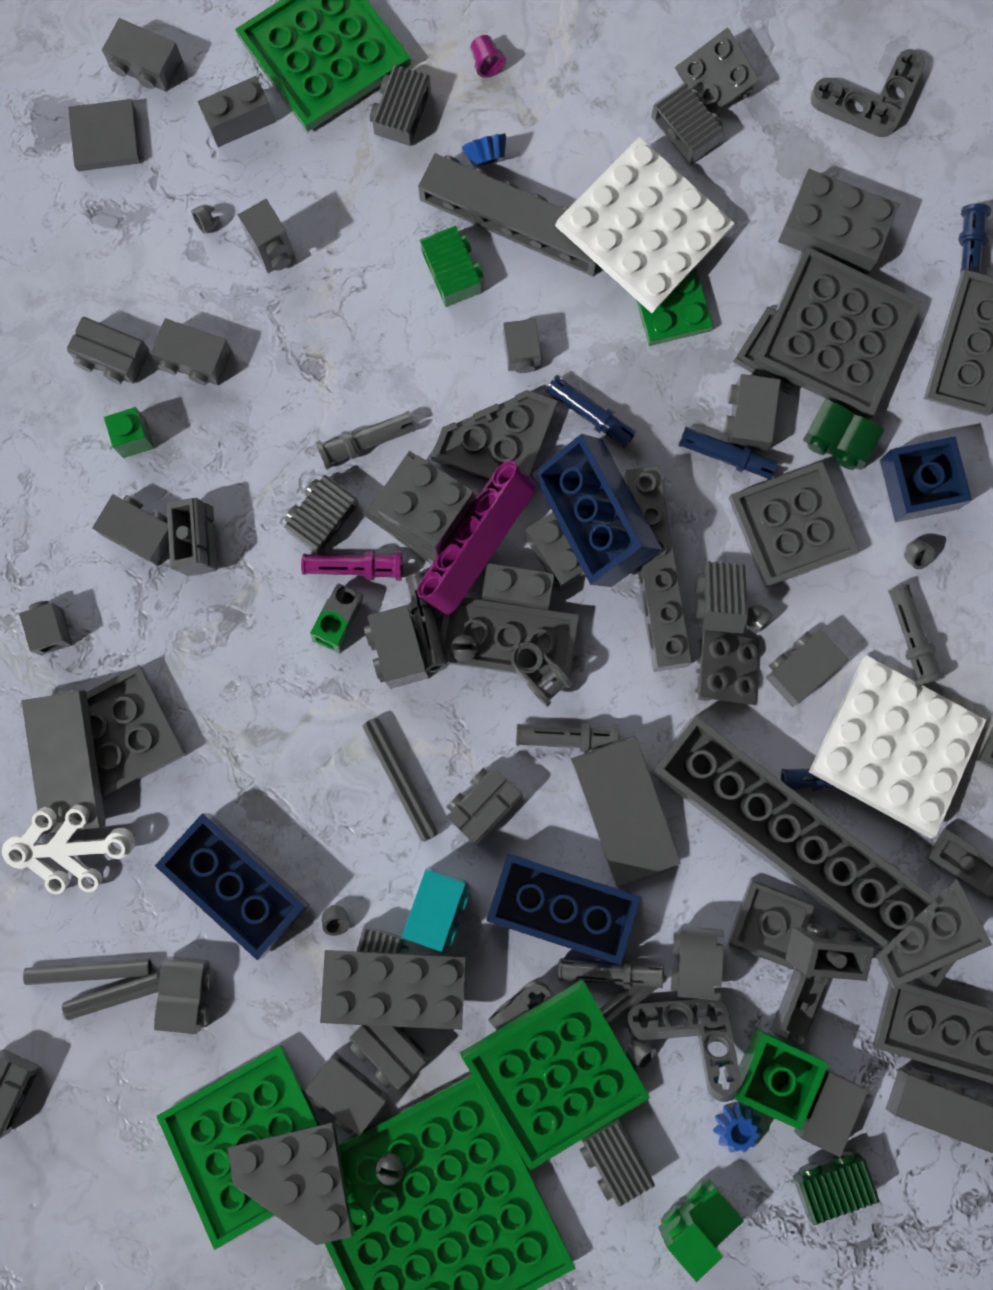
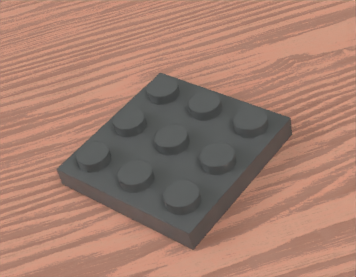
M823 461L729 496L730 503L765 588L857 555L860 552Z
M137 665L86 692L102 799L187 755L142 666Z

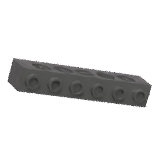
M660 466L626 470L624 480L662 548L661 552L637 568L653 672L686 668L692 662Z

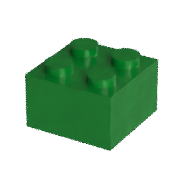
M755 1027L739 1065L741 1084L739 1092L734 1099L801 1131L829 1064L820 1057Z

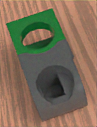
M338 583L330 598L327 599L310 632L312 641L340 653L345 643L344 639L361 606L363 594Z

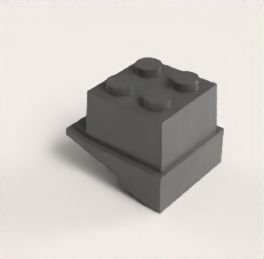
M409 450L364 516L432 565L478 495Z

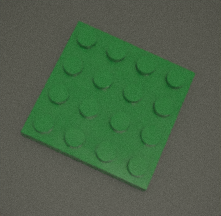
M279 0L235 29L238 38L307 132L381 85L384 75H390L394 65L403 66L405 69L411 65L410 56L368 0Z
M583 979L460 1052L463 1061L529 1171L650 1098Z
M284 1046L276 1047L156 1116L214 1250L275 1216L233 1185L228 1147L321 1126Z

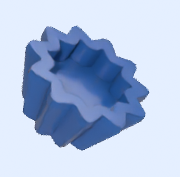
M495 134L464 144L462 150L473 166H484L505 158L506 134Z
M736 1102L733 1108L724 1105L723 1114L715 1116L718 1125L713 1129V1132L720 1136L719 1145L728 1146L730 1152L741 1150L743 1153L749 1147L757 1146V1139L763 1131L759 1127L761 1117L753 1115V1108L749 1106L743 1108L740 1102Z

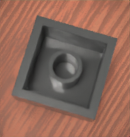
M408 605L368 615L370 625L364 626V631L372 651L377 650L378 658L373 659V664L380 682H385L390 689L429 679Z

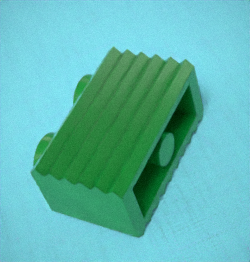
M456 225L420 239L421 252L445 307L481 293V281L484 280L482 270L478 262L472 263L468 253L472 252L469 240L465 233L459 234Z

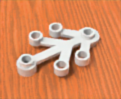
M75 805L66 813L64 824L49 843H36L42 832L49 830L57 820L56 813L51 808L43 807L33 815L32 825L24 835L12 836L3 844L2 856L10 866L17 869L28 867L43 878L46 889L52 894H61L69 885V877L63 871H55L40 858H52L78 878V885L83 891L93 892L102 882L101 873L96 869L88 868L76 859L74 855L107 853L112 858L121 859L126 857L134 848L135 838L129 830L116 828L105 839L68 841L74 832L83 827L90 818V813L85 806ZM73 813L80 814L82 821L76 820ZM40 815L46 816L49 823H44L40 819ZM113 842L118 843L121 846L122 850L117 849L113 845ZM15 850H19L22 856L18 855ZM86 877H91L95 884L88 883ZM53 879L59 880L62 886H57Z

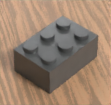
M808 169L778 242L800 251L807 246L868 276L878 261L900 204Z

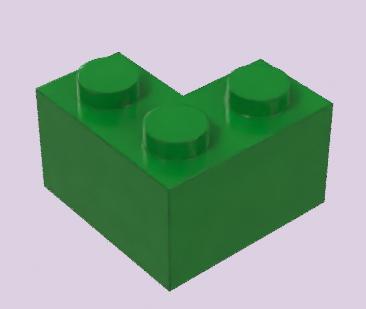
M710 1179L705 1184L702 1182L696 1184L686 1196L688 1200L678 1209L677 1207L669 1209L661 1218L660 1222L662 1224L658 1227L666 1248L696 1283L723 1258L718 1245L744 1222L738 1211Z

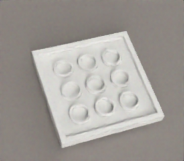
M638 137L557 220L555 226L648 311L653 313L730 231L735 223L642 138Z
M866 655L857 668L809 773L931 839L936 837L986 719L923 685L916 686L915 681Z

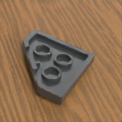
M525 390L501 404L496 403L458 423L453 422L442 427L431 460L489 481L501 464L513 461L530 477L558 401Z
M335 1123L228 1147L233 1185L313 1244L319 1245L354 1236Z

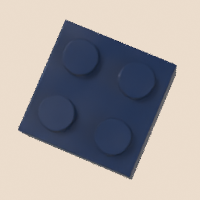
M956 436L890 449L880 459L895 523L959 510L972 501Z

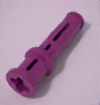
M375 551L365 552V555L303 553L301 571L303 575H364L365 579L374 580L375 577L395 578L396 581H402L403 552L376 554Z

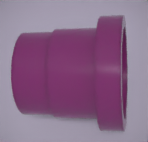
M481 35L472 41L470 49L475 60L474 67L477 74L484 78L498 74L504 68L506 58L503 52L497 49L492 38L489 35Z

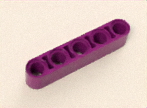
M507 461L495 470L418 585V596L442 615L452 613L459 606L536 490L535 481L516 463Z

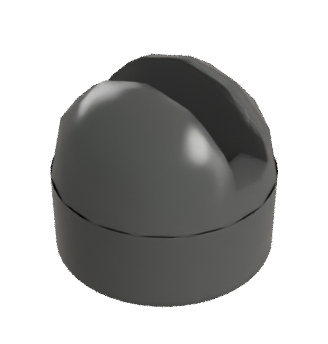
M207 204L200 205L191 210L193 219L203 234L213 230L219 223V215L215 217L211 215V212L216 209Z
M913 540L907 544L904 558L915 569H923L932 562L935 551L926 542Z
M754 605L748 609L746 625L754 634H757L774 614L762 605Z
M459 635L452 641L451 653L457 661L463 663L470 662L476 657L478 646L473 637ZM456 645H473V650H456Z
M331 905L323 912L321 921L323 931L326 934L338 936L348 931L350 927L349 915L343 907Z
M635 1039L631 1041L634 1048H626V1056L631 1065L640 1071L650 1064L657 1050L646 1040Z
M388 1153L383 1155L378 1160L375 1169L378 1180L385 1185L398 1183L404 1174V1162L396 1154ZM381 1168L398 1171V1176L380 1172Z

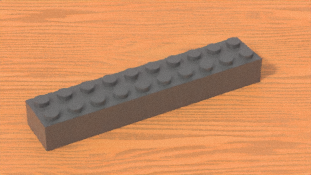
M694 716L687 722L650 771L651 774L880 950L935 899L697 716ZM955 962L925 974L918 979L925 984L938 987Z

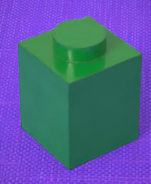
M136 407L104 417L112 447L122 458L154 449L146 419Z

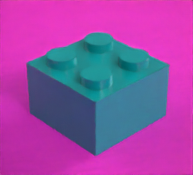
M432 868L425 869L401 938L442 952L445 944L451 946L459 923L453 922L457 910L464 911L470 894V890L465 889L467 881Z

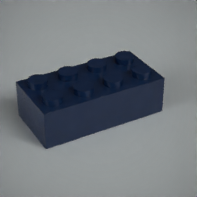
M581 433L533 473L590 585L613 587L662 551L603 439Z
M202 813L155 864L157 869L256 960L263 958L310 906L303 897L210 813Z
M507 853L486 921L621 965L641 897Z

